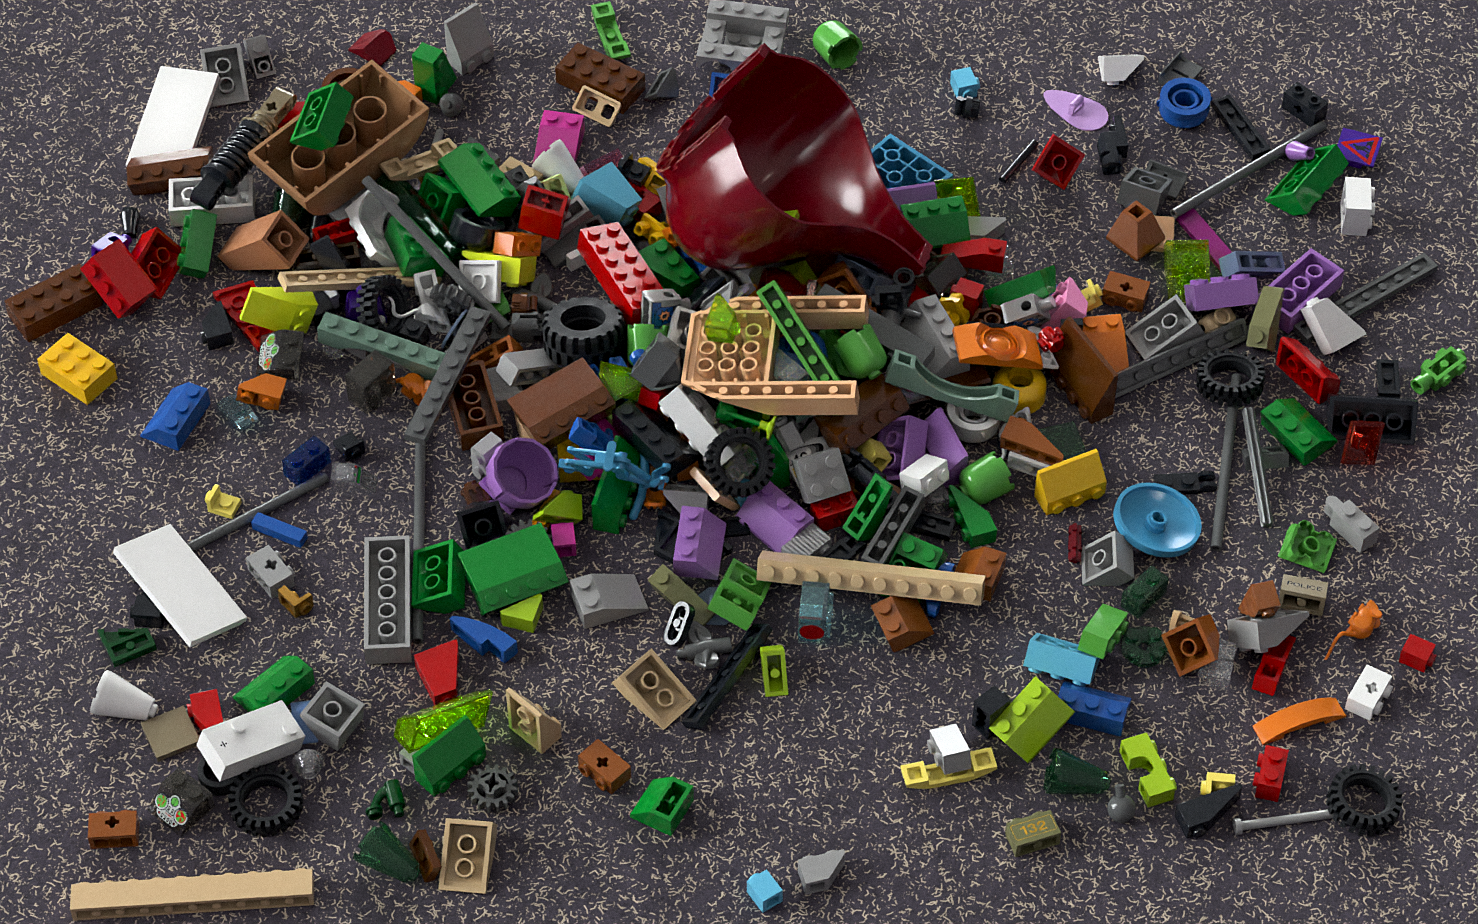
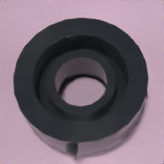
M471 208L455 209L452 215L449 231L453 240L463 247L476 251H490L494 247L495 232H503L505 224L497 217H478Z

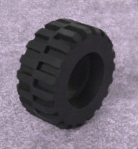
M582 296V298L573 297L568 301L563 300L558 305H553L547 311L542 321L546 355L554 363L562 364L563 367L582 357L588 365L595 364L598 368L604 367L608 363L609 358L620 356L625 349L624 315L615 304H611L608 300H600L598 297L588 298V296Z

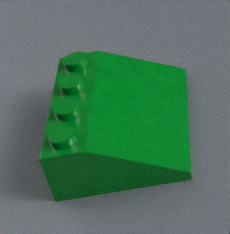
M542 523L457 553L481 616L517 604L536 594H543L560 588L569 583L562 562Z

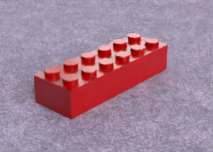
M619 222L580 229L577 249L612 303L623 313L626 324L633 326L634 324H640L642 291L663 289V287Z

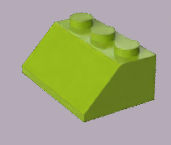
M1035 676L989 729L1029 763L1070 719L1075 711Z

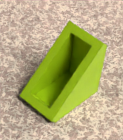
M541 593L501 610V624L505 627L534 633L543 610V597Z

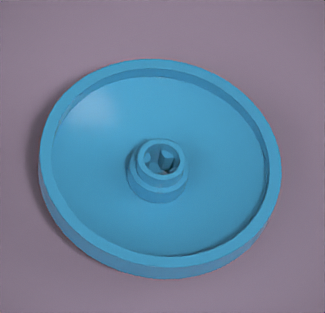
M1139 483L1132 485L1120 494L1114 506L1113 518L1119 533L1133 547L1149 555L1166 558L1183 555L1194 547L1201 533V519L1195 506L1183 494L1162 484Z

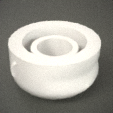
M950 403L947 405V418L959 440L968 443H981L992 438L1000 427L1001 421L992 417L977 414ZM967 416H977L981 419L971 420Z

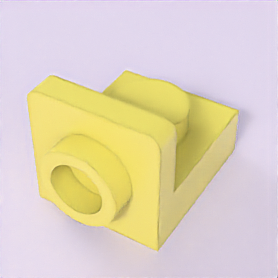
M1091 279L1086 280L1089 287L1081 290V293L1088 302L1087 312L1103 305L1100 298L1103 295L1102 290L1098 284L1094 285Z
M217 484L213 486L211 491L207 492L205 497L208 512L233 519L242 503L241 498L222 493L220 485Z
M1207 772L1206 780L1201 781L1200 795H1206L1235 785V774Z

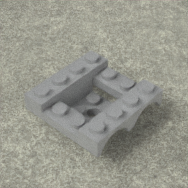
M710 0L702 40L699 42L696 54V67L700 68L703 63L708 61H718L719 66L730 67L733 71L763 43L781 54L789 22V8L726 0ZM726 27H727V32H726L725 41H724V44H722V43H723V39H724V35H725V31H726Z

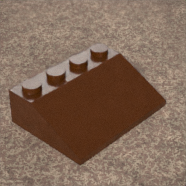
M1069 316L1060 328L1065 337L1063 340L1064 345L1059 351L1053 353L1059 368H1044L1048 375L1051 374L1054 377L1057 387L1066 392L1069 402L1078 407L1081 417L1087 419L1090 424H1093L1113 414L1118 374L1072 317Z
M583 357L507 399L508 404L530 439L536 440L549 450L569 439L570 430L577 417L588 422L597 423L610 416L612 410L616 408V403L609 391Z

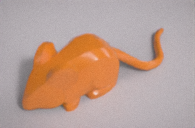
M372 358L371 361L375 364L383 379L391 384L400 383L403 386L400 392L410 400L413 398V402L419 406L431 381H425L421 375L416 373H409L404 377L390 380Z
M1369 600L1366 606L1362 603L1358 608L1359 612H1354L1348 621L1350 626L1346 631L1340 632L1334 638L1324 660L1328 659L1341 636L1364 639L1372 634L1374 628L1380 626L1379 618H1382V612L1373 600Z

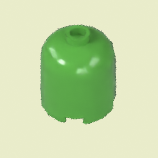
M836 20L826 21L814 32L813 46L831 68L843 70L852 66L857 61L856 56L859 50L862 51V42L843 23Z
M654 324L627 325V358L631 366H633L629 358L631 353L638 349L646 350L659 332L667 337L669 326L662 325V329H654Z
M865 324L863 325L864 329L859 332L853 329L837 340L839 345L834 344L833 348L854 378H869L873 380L881 375L880 370L884 368L887 362V355L872 326Z
M995 451L966 466L959 475L960 487L958 489L978 505L986 504L1014 490L1015 487L1014 483L1010 484L1008 479L1011 476V472L1001 457H995Z

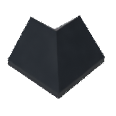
M496 499L472 502L456 512L466 550L506 536V524L500 503Z

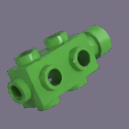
M1452 346L1448 349L1441 348L1432 361L1426 359L1422 363L1421 374L1411 381L1412 389L1417 394L1422 395L1429 388L1436 391L1442 386H1447L1452 378L1456 375L1460 376L1466 370L1467 358L1464 351L1459 348L1454 349Z

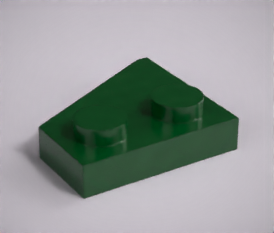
M120 628L118 632H105V629L97 630L98 636L114 667L157 650L148 628H136L134 630Z

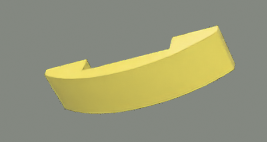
M992 748L970 751L971 769L944 775L940 766H936V763L924 765V762L921 761L901 765L906 788H936L971 781L991 773L997 769Z

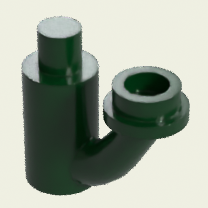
M391 779L386 781L384 786L376 792L370 807L365 810L366 816L370 820H377L382 817L383 807L380 804L385 797H387L389 809L394 811L395 817L404 816L403 809L406 807L399 780Z

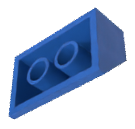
M190 382L172 388L140 437L179 451L210 405L208 389Z
M1066 681L1062 684L1058 697L1075 711L1066 723L1121 737L1132 698L1086 686H1079Z

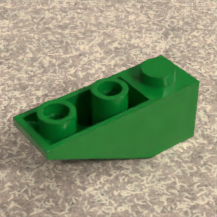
M949 485L946 502L948 507H952L954 510L953 516L956 520V525H961L963 541H968L970 548L996 542L997 528L990 513L955 486Z

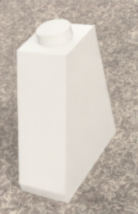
M1315 297L1306 302V307L1300 309L1323 355L1334 353L1366 335L1363 328L1328 298L1319 300L1318 297Z

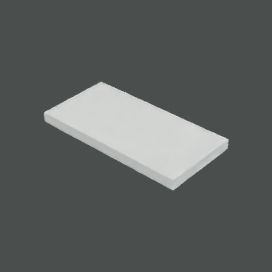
M165 66L160 67L129 153L126 167L130 159L134 157L196 148L220 80L218 73Z
M171 524L114 547L113 554L189 647L246 622L247 616Z

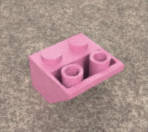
M1071 277L1064 283L1060 282L1056 287V291L1051 295L1056 301V308L1049 310L1051 319L1040 325V329L1047 326L1052 327V329L1058 326L1060 329L1061 319H1066L1069 316L1072 319H1083L1086 316L1088 302Z

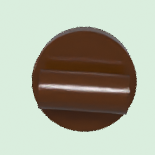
M523 292L512 295V313H531L537 311V296L532 295L528 297V293Z

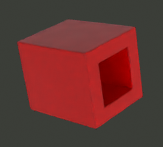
M1410 634L1402 648L1399 662L1424 673L1427 666L1432 667L1437 655L1434 654L1436 644Z

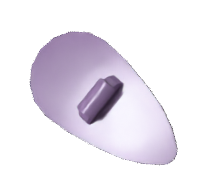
M1047 90L1043 94L1050 108L1066 122L1084 131L1098 130L1105 126L1108 121L1106 108L1100 103L1082 95L1059 90Z

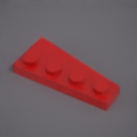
M251 280L214 291V299L222 302L227 315L254 348L260 352L262 343L269 334L275 332L240 320V314L250 288L256 287L254 281Z

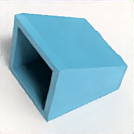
M613 162L580 179L571 196V199L579 195L593 216L599 214L606 224L619 222L623 227L633 221L632 217L639 210L638 206L642 201V198Z

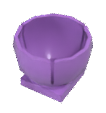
M513 438L496 448L486 466V476L478 484L494 500H498L501 508L510 515L515 509L527 510L549 498L558 481L557 463L549 449L536 440Z

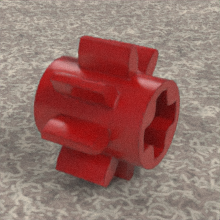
M1047 326L1038 334L1039 339L1037 342L1044 352L1050 350L1052 353H1055L1064 345L1063 340L1065 337L1058 326L1054 329Z

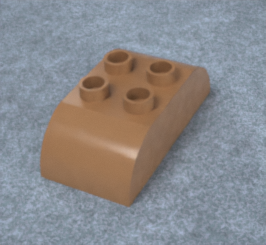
M373 60L340 83L354 97L351 109L345 118V125L340 131L339 141L334 147L319 151L292 144L290 139L298 122L299 114L248 152V157L254 165L313 215H325L341 207L365 188L362 180L369 175L373 180L380 177L384 172L379 167V164L396 157L401 160L417 142L426 125L429 108Z

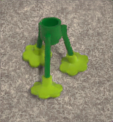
M720 401L715 413V418L719 419V423L735 429L738 426L729 422V420L734 421L736 418L754 424L751 428L752 432H760V429L765 430L767 441L770 440L777 416L774 415L769 422L763 420L760 422L737 414V409L734 407L739 406ZM762 413V419L769 420L770 415ZM742 443L743 449L748 450L750 448L748 445Z

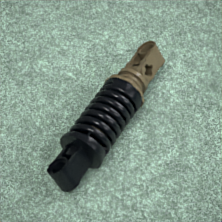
M277 86L259 110L255 111L251 117H243L242 121H240L239 125L219 148L218 152L215 153L213 158H211L209 163L202 167L200 171L202 181L193 189L190 195V202L210 211L222 195H232L239 182L244 179L252 169V166H254L248 157V152L277 131L278 125L294 108L297 95Z

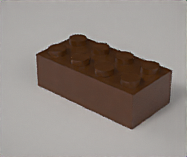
M579 42L555 67L556 83L577 93L580 92L582 86H587L621 103L622 107L619 111L621 114H624L646 89L644 73ZM589 97L590 99H592V100L598 102L597 99H595V98H593V97ZM606 105L607 107H609V108L615 110L614 107H612V106H610V105Z
M80 263L4 300L9 318L27 342L103 305L102 297L80 270L82 267Z
M484 361L467 363L448 400L462 451L470 450L471 447L490 432L505 442L502 419Z

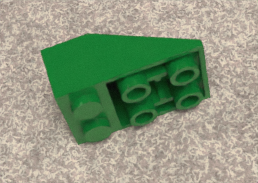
M903 532L888 565L937 570L945 563L948 554L944 549ZM879 594V595H881V596H883V597H885V598H887V597H889V596H892V595Z

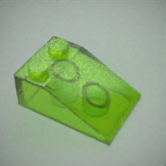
M1166 240L1163 250L1168 300L1177 294L1180 300L1186 303L1184 285L1190 284V280L1208 279V282H1210L1209 240Z

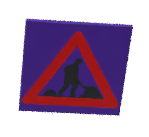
M1343 128L1337 146L1349 162L1347 166L1360 169L1364 165L1373 168L1383 138Z

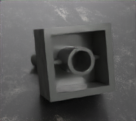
M659 332L633 365L631 376L651 391L663 390L681 384L683 370L681 348Z

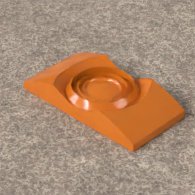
M981 322L953 327L952 332L959 363L1040 370L1043 368L1036 334L1015 325L1005 328H991Z

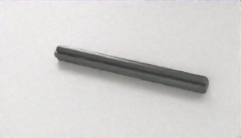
M1253 407L1243 408L1242 415L1260 524L1262 527H1271L1273 525V516L1255 409Z

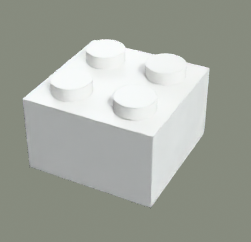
M1345 177L1340 202L1341 235L1366 236L1367 230L1372 228L1371 215L1375 214V203H1372V200L1374 199L1375 187H1371V178Z

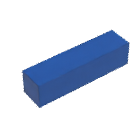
M259 512L251 522L253 530L299 548L303 546L308 538L307 531Z

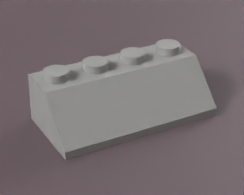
M936 294L915 300L908 309L920 312L922 314L921 318L912 319L905 317L904 322L900 323V327L935 346V357L927 369L942 379L969 371L970 364L959 363L952 332L955 326Z

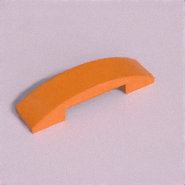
M1318 698L1275 712L1253 725V729L1262 745L1283 739L1284 734L1322 721L1327 724L1345 718L1346 714L1336 698Z

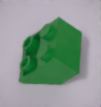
M673 776L653 779L632 810L630 818L672 836L694 801V786Z

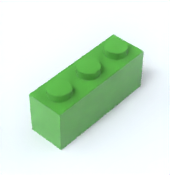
M1102 604L1083 629L1077 650L1104 659L1108 652L1112 653L1115 644L1119 643L1122 634L1125 635L1129 622L1126 621L1128 613Z

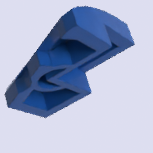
M577 417L570 430L569 440L583 449L606 451L609 441L614 440L613 430L610 428L602 431L598 424Z

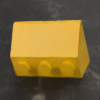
M1097 449L1037 471L1034 497L1046 516L1052 513L1059 514L1065 508L1080 506L1086 500L1098 499L1105 494L1107 480Z

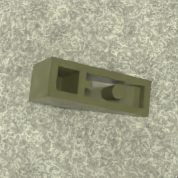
M1263 286L1249 325L1247 347L1275 352L1285 288Z
M664 564L648 579L652 588L673 606L680 601L693 605L695 609L693 621H697L705 626L715 615L714 612L707 609L708 604Z

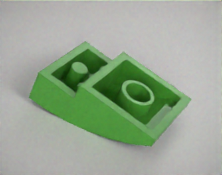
M733 558L707 609L747 631L760 605L764 601L772 582L756 580V570Z

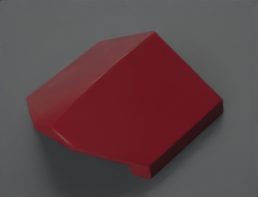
M384 29L363 34L348 49V51L367 61L373 60L380 67L397 51L391 34Z

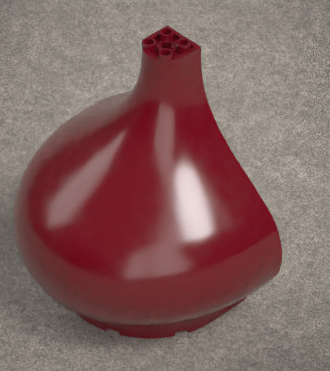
M765 43L718 85L719 88L712 95L713 97L708 95L677 131L679 135L669 142L658 160L656 172L666 183V220L672 235L685 254L707 267L723 271H735L804 256L839 254L866 260L893 278L895 271L902 267L911 269L914 272V276H920L927 268L925 265L931 258L930 252L933 246L904 217L886 189L876 167L857 110L842 87L818 65L801 57L777 53ZM798 210L800 217L796 219L784 211ZM904 280V281H902V282H900V283H907V282H909V281H908V280Z

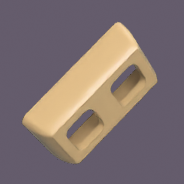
M582 86L572 109L607 127H611L622 106L619 101L592 88ZM589 97L598 100L593 111L585 108ZM606 105L615 108L610 119L602 116Z

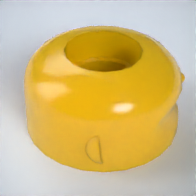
M1002 366L995 372L993 385L1002 384L1019 390V400L1013 413L1014 415L1025 407H1029L1030 414L1034 413L1044 404L1047 383L1040 369ZM1021 384L1026 387H1016L1014 385Z

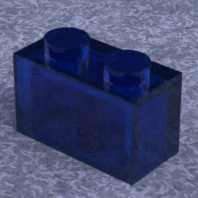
M312 436L282 460L284 476L296 486L309 480L331 463L329 447L316 436Z

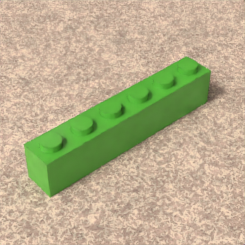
M773 280L756 291L812 380L842 381L779 283Z

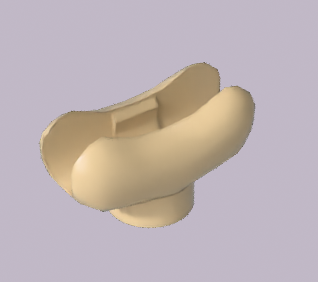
M1231 307L1218 308L1202 317L1198 324L1199 326L1203 325L1205 328L1204 333H1207L1236 320V315Z

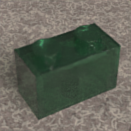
M1151 565L1123 591L1121 607L1139 619L1167 592L1169 577Z

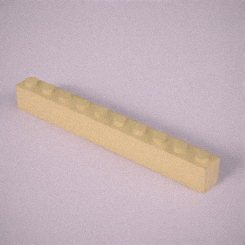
M762 550L758 557L756 580L981 606L984 598L986 576Z
M298 868L289 871H250L242 874L225 873L223 875L203 874L195 877L177 876L164 879L155 877L149 880L129 879L117 882L108 880L102 883L81 882L79 884H71L70 911L73 921L308 906L314 905V876L312 869Z

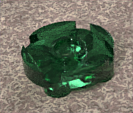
M1147 626L1127 629L1121 643V651L1124 658L1132 662L1133 665L1142 668H1149L1159 664L1167 652V647L1161 636L1162 631L1157 627L1151 628ZM1141 643H1145L1150 647H1148L1145 651L1142 650V647L1139 648L1138 646H1140Z

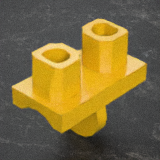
M644 213L640 222L636 223L634 233L638 236L643 235L646 237L649 245L665 238L662 230L669 227V225L664 221L660 223L648 213Z
M951 293L949 297L940 298V303L955 327L967 323L970 314L963 307L964 297L962 293Z

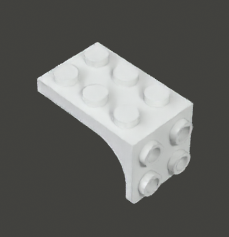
M381 187L396 204L399 203L398 196ZM367 189L345 209L350 219L349 224L356 230L358 234L357 239L366 248L365 254L370 260L378 261L383 267H398L383 233L384 219L389 211Z

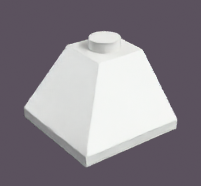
M1144 55L1098 56L1101 80L1107 81V85H1119V81H1124L1144 60Z

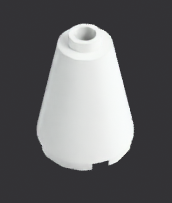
M559 139L549 146V150L543 151L532 164V168L542 173L545 179L561 174L568 192L572 196L584 175L565 144Z
M106 670L99 681L96 689L97 694L93 698L90 713L95 715L146 721L149 717H154L158 705L154 704L155 699L112 671Z

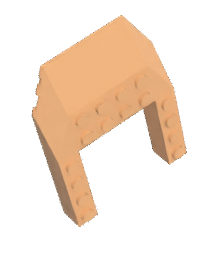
M866 295L787 296L808 329H864L863 325L868 324L869 308ZM759 296L734 297L729 299V303L719 307L716 304L706 310H700L691 314L681 385L719 401L767 415H858L860 396L857 381H774L775 359H777L776 355H778L781 330Z

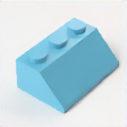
M1036 633L1029 641L1023 666L1029 667L1028 670L1034 673L1041 674L1043 671L1050 673L1052 678L1059 680L1068 678L1073 680L1072 683L1076 685L1086 686V684L1090 685L1093 681L1100 658L1077 650L1079 644Z

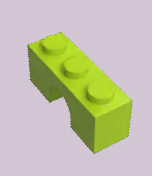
M1147 732L1121 740L1119 752L1128 770L1144 768L1150 773L1147 776L1140 777L1138 787L1146 806L1149 808L1173 800L1177 790L1176 782L1173 777L1168 775L1167 765L1163 758L1160 759L1155 741L1150 740Z

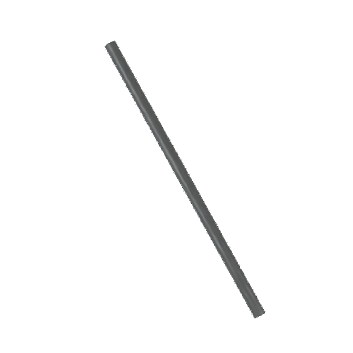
M415 443L413 554L415 550L425 548L426 444L422 445L419 443ZM412 607V643L419 644L423 643L424 610Z

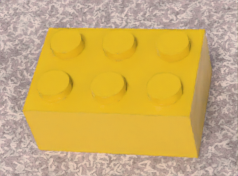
M69 333L65 334L37 359L43 376L86 405L118 379L113 362Z

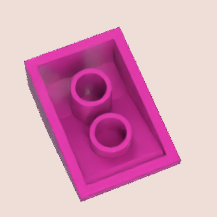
M544 110L539 126L533 163L543 151L549 150V146L559 139L565 144L576 162L585 132L584 115Z

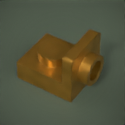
M285 585L278 589L279 602L295 618L308 614L314 606L313 596L309 592L299 598L295 591H290Z

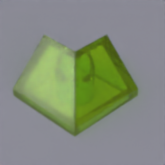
M974 177L933 181L936 185L937 199L962 195L967 215L981 217Z
M601 361L599 377L614 401L621 398L637 401L642 383L631 376L632 368Z

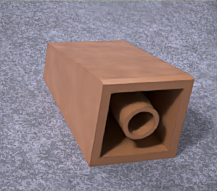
M282 210L236 227L217 257L232 270L290 269L310 238Z

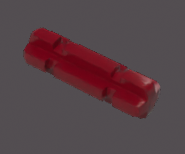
M1077 523L1069 526L1068 560L1073 563L1081 561L1082 526L1077 525Z

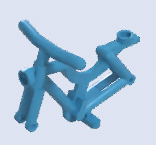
M615 441L608 442L606 451L568 446L567 452L580 460L559 459L558 468L563 469L566 473L570 474L577 471L590 477L595 469H604L606 472L613 471V473H616L618 479L639 484L637 497L629 514L631 520L638 518L645 501L647 489L658 486V490H663L664 483L669 481V477L661 475L671 469V464L663 463L661 467L654 470L650 475L649 462L641 454L640 469L631 463V460L627 458L626 452H615ZM585 455L595 456V461Z

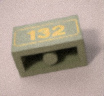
M1051 810L1035 812L1028 817L1012 819L1006 823L1005 835L1015 857L1060 844L1061 831Z

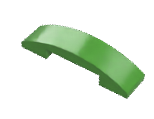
M611 2L591 5L596 28L607 56L615 60L631 57L628 45L623 40L618 28Z

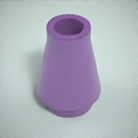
M1293 141L1286 146L1285 154L1291 161L1311 160L1315 156V150L1298 141Z

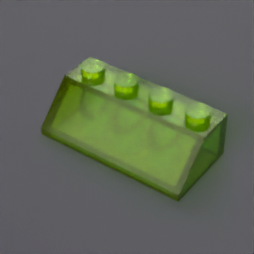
M491 690L471 692L402 716L397 719L393 736L408 753L420 750L464 715L469 717L475 729L485 726L493 692Z

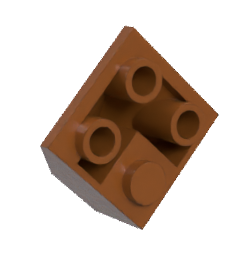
M1136 200L1121 212L1108 232L1106 239L1137 262L1165 240V235L1152 211Z

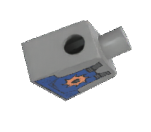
M674 289L642 291L640 324H654V329H662V325L669 326L677 306L691 310L690 299H681Z
M1029 294L1001 304L1005 324L1039 327L1050 321L1049 310L1056 308V301L1053 296L1043 299L1035 294Z

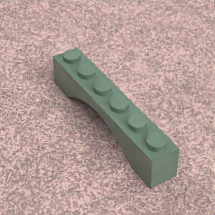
M325 312L317 328L319 343L336 349H360L382 355L401 364L412 373L421 375L425 380H433L446 355L444 352L329 312Z
M895 349L886 370L885 382L893 386H899L914 393H920L935 400H941L999 421L1008 422L1018 405L1019 390L1002 384L973 387L951 383L930 372L917 356Z

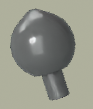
M446 93L439 101L442 113L447 117L459 115L464 107L462 98L455 93Z
M1116 784V795L1110 799L1107 811L1114 821L1124 824L1134 817L1136 805L1131 797L1125 795L1124 784Z

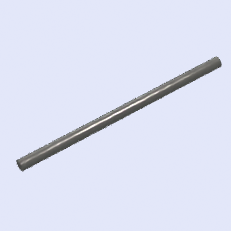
M1324 121L1316 123L1171 209V216L1174 219L1178 218L1285 154L1286 146L1289 143L1298 141L1303 144L1327 129L1326 123Z
M369 175L362 180V184L455 282L473 298L474 302L481 309L491 312L492 321L502 331L507 330L511 324L387 193Z
M1238 373L1232 374L1230 385H1241L1242 376ZM1232 402V407L1227 408L1210 549L1214 551H1221L1239 408L1236 402Z
M323 472L188 542L187 545L195 552L249 524L258 512L266 515L329 482V478Z

